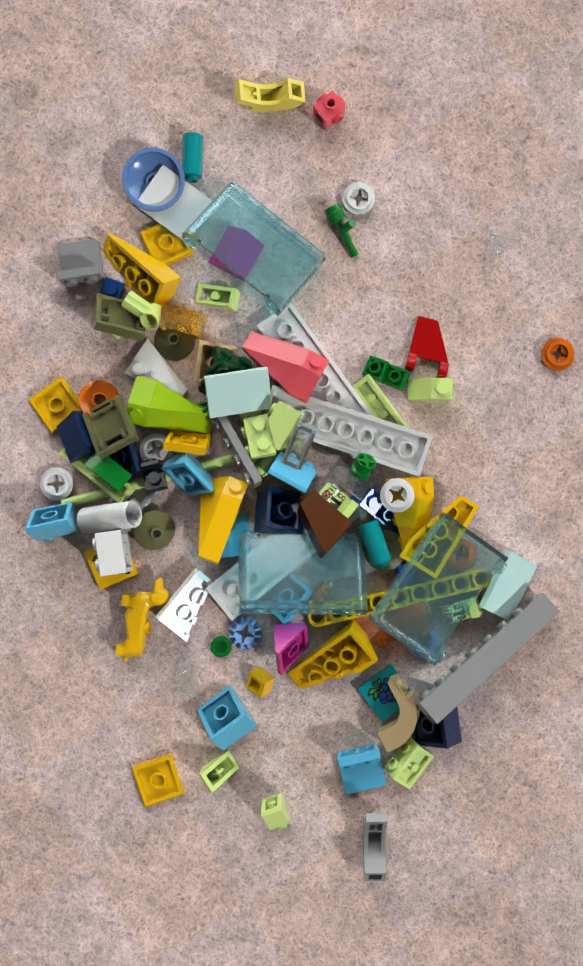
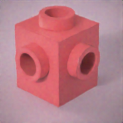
M333 90L328 94L324 93L321 95L317 103L313 105V116L325 130L332 124H338L344 118L345 101L340 95H336Z

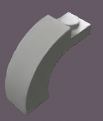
M372 811L365 813L363 816L364 881H385L386 879L385 834L388 822L387 813Z

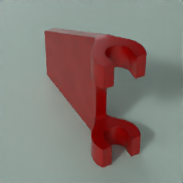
M418 316L405 370L412 372L415 368L416 359L421 358L440 364L436 378L447 377L449 363L437 320Z

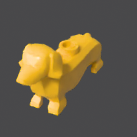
M162 577L155 581L153 592L140 591L134 596L130 593L122 595L121 606L128 607L125 612L127 639L121 644H116L115 656H124L123 662H126L130 657H140L143 654L147 634H150L152 629V622L148 621L150 609L156 606H164L170 599L169 590L164 588Z

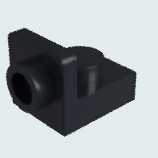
M152 458L139 464L143 472L145 488L148 494L168 489L166 474L161 469L163 464L160 459Z

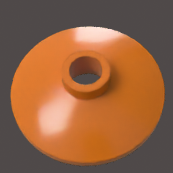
M91 381L80 391L79 406L83 413L87 412L91 419H93L90 409L97 406L95 403L97 399H101L104 402L112 398L116 403L115 396L120 394L115 386L107 381Z

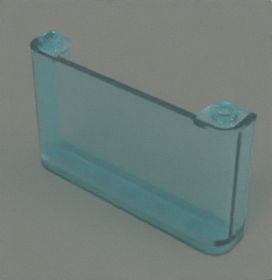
M230 182L182 233V239L186 246L196 249L202 246L264 296L265 308L277 316L286 309L325 262L324 254L235 182Z
M442 513L435 520L370 614L369 620L435 666L446 655V652H444L445 646L443 645L491 575L501 574L505 570L508 557L449 515Z
M245 531L239 536L238 614H367L364 542L359 534L350 533L342 535L322 559L318 556L309 535L259 534L254 531Z

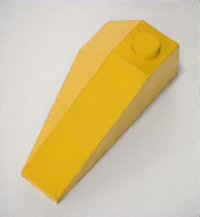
M107 234L103 252L116 271H123L126 278L124 282L128 288L133 286L138 296L150 304L157 303L163 307L175 295L181 277L164 263L115 235Z
M230 476L212 478L213 491L200 495L198 558L215 564H219L248 487L244 481Z
M433 477L400 478L411 484L415 495L412 505L407 510L393 512L394 518L392 521L398 527L400 534L398 540L401 550L404 549L409 539L430 522L434 502ZM403 487L401 490L399 489V491L397 492L395 490H389L394 495L391 503H393L397 499L405 502L401 495L402 490L404 489Z
M460 495L409 539L399 557L429 577L436 579L479 506Z
M353 619L302 659L287 674L302 689L323 683V681L328 679H338L350 673H360L377 662L378 658L368 635L356 620Z

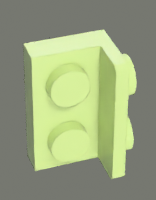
M410 737L389 759L384 770L393 780L410 790L434 758V755Z

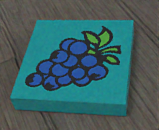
M391 663L357 687L381 722H384L400 710L387 683L390 676L397 674Z

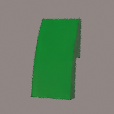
M370 355L362 375L370 374L373 380L402 392L410 372L391 365L388 361Z
M96 452L84 464L117 492L132 477L129 472L109 456L102 459L97 456Z

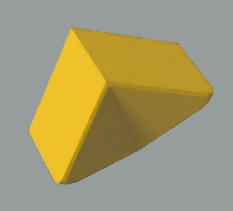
M257 667L250 671L245 687L261 699L271 691L275 677L265 669Z

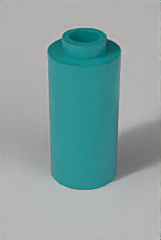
M187 132L183 134L182 169L186 182L197 183L198 180L202 179L203 135L196 132Z
M378 519L358 526L372 566L377 565V568H382L389 565V560L392 557Z

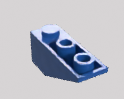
M361 482L349 498L359 504V507L373 518L378 519L389 530L400 535L397 525H394L392 521L394 514L384 507L380 494Z

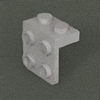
M92 239L58 246L61 271H57V276L64 286L73 287L81 283L92 284L105 279L98 240Z

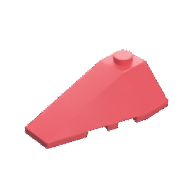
M255 332L250 333L242 346V350L258 366H267L269 376L283 386V390L288 395L307 404L329 362L328 359L311 350Z

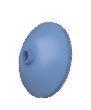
M145 148L133 154L126 162L122 174V183L127 197L134 205L146 211L159 212L172 207L180 199L185 186V176L180 162L171 153L160 148ZM162 165L179 176L178 191L168 203L161 206H149L138 200Z

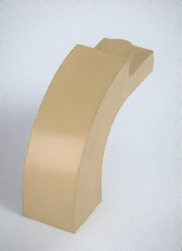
M398 673L390 676L387 683L399 705L400 714L395 720L381 726L377 733L387 752L402 746L411 737L420 713V709L415 704L419 701L416 689L407 691V683L404 678H400Z

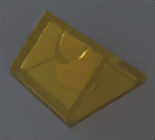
M173 304L161 307L162 330L201 340L209 314Z

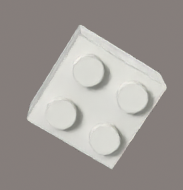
M128 530L94 533L95 538L92 539L94 551H97L98 559L95 560L96 571L100 572V576L133 571Z

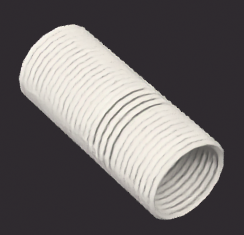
M133 500L85 507L80 509L77 514V525L81 532L85 534L136 528L142 520L141 508Z

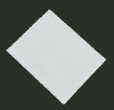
M162 165L138 200L149 206H161L168 203L178 191L179 176ZM185 181L183 193L172 207L159 212L140 210L180 239L186 241L213 201Z

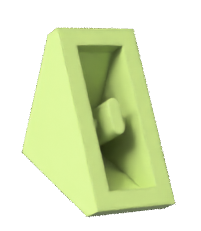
M229 750L201 767L199 777L208 791L213 793L240 767Z

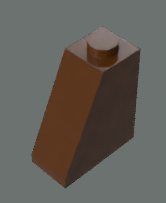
M313 490L309 495L305 493L300 498L297 513L318 556L322 559L353 522Z

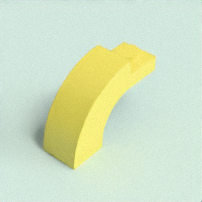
M286 78L279 83L270 85L256 84L241 79L234 82L236 103L248 106V111H282L293 109L306 103L304 82Z

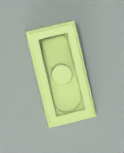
M198 283L194 303L236 312L240 291L236 288ZM202 288L209 290L207 300H200Z

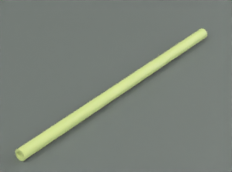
M297 436L289 438L283 450L302 446L301 438ZM233 453L200 462L207 471L235 463L232 459ZM166 474L167 482L171 481L172 479ZM144 477L127 482L136 490L145 488ZM98 489L64 498L61 500V504L73 501L74 506L111 496L104 490Z

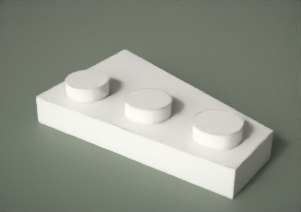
M147 338L125 373L134 379L139 375L159 380L164 383L165 387L179 392L184 397L188 391Z
M195 568L155 617L187 642L191 626L197 620L196 615L200 605H203L208 594L206 588L213 581L199 569Z

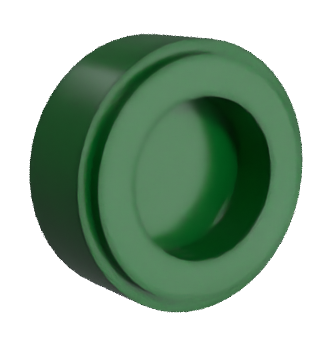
M218 636L211 643V651L217 657L227 656L232 648L231 641L225 636Z

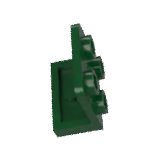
M215 346L211 352L213 364L205 376L253 368L250 360L246 357L236 356L227 348ZM203 378L198 386V390L206 395Z

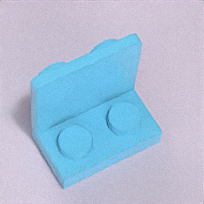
M377 743L336 752L346 794L386 785Z

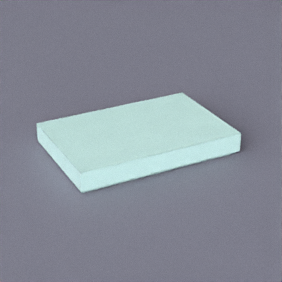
M267 366L204 376L210 418L266 410L272 406Z
M506 549L479 607L509 620L511 618L510 613L518 607L537 565Z

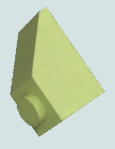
M453 378L408 380L407 401L449 402L452 400Z
M278 401V403H274L268 412L271 414L268 422L275 449L283 450L303 413L284 401Z
M282 793L262 800L261 816L269 830H281L290 823V815Z

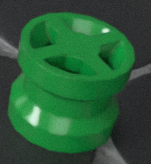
M358 454L355 458V463L350 467L351 474L361 480L368 479L371 471L376 466V461L369 454Z

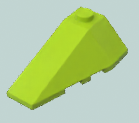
M136 376L127 406V411L133 424L144 427L211 434L214 418L209 417L208 411L206 413L202 412L204 407L194 401L187 400L179 392L170 390L159 380Z

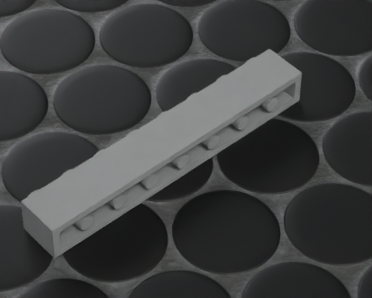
M533 593L525 600L526 605L522 608L517 607L510 613L511 618L507 622L505 620L501 621L495 627L497 631L492 635L487 634L480 640L481 645L477 649L475 647L471 648L465 653L466 658L461 663L457 661L449 668L451 672L447 676L441 675L434 681L435 686L430 691L426 689L418 696L419 701L415 704L432 724H438L560 613L544 593L538 595Z

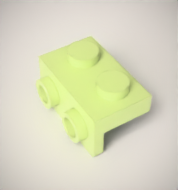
M268 414L243 419L244 426L241 427L243 439L248 440V446H245V450L249 457L252 458L253 464L257 463V459L277 455L268 422Z

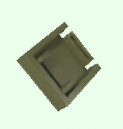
M100 293L96 294L94 299V330L138 341L144 340L145 327L142 326L138 317L121 307L124 300ZM101 309L106 310V314L103 313L101 315Z
M120 395L115 396L116 403L110 398L90 409L93 419H91L87 412L82 414L97 456L102 459L139 440ZM120 436L123 437L119 441L108 446L107 443H109L110 441Z

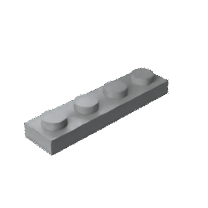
M226 416L214 418L212 421L214 428L223 435L222 441L226 449L232 451V459L235 465L241 467L245 483L247 485L250 484L252 489L261 486L262 478Z

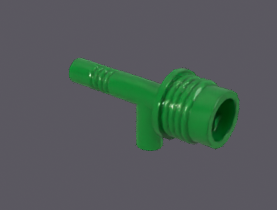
M337 203L327 208L324 212L327 216L329 227L336 225L351 258L358 255L353 241H351L352 239L348 231L354 228L356 223L352 219L345 224L343 223L348 217L344 215L343 209Z

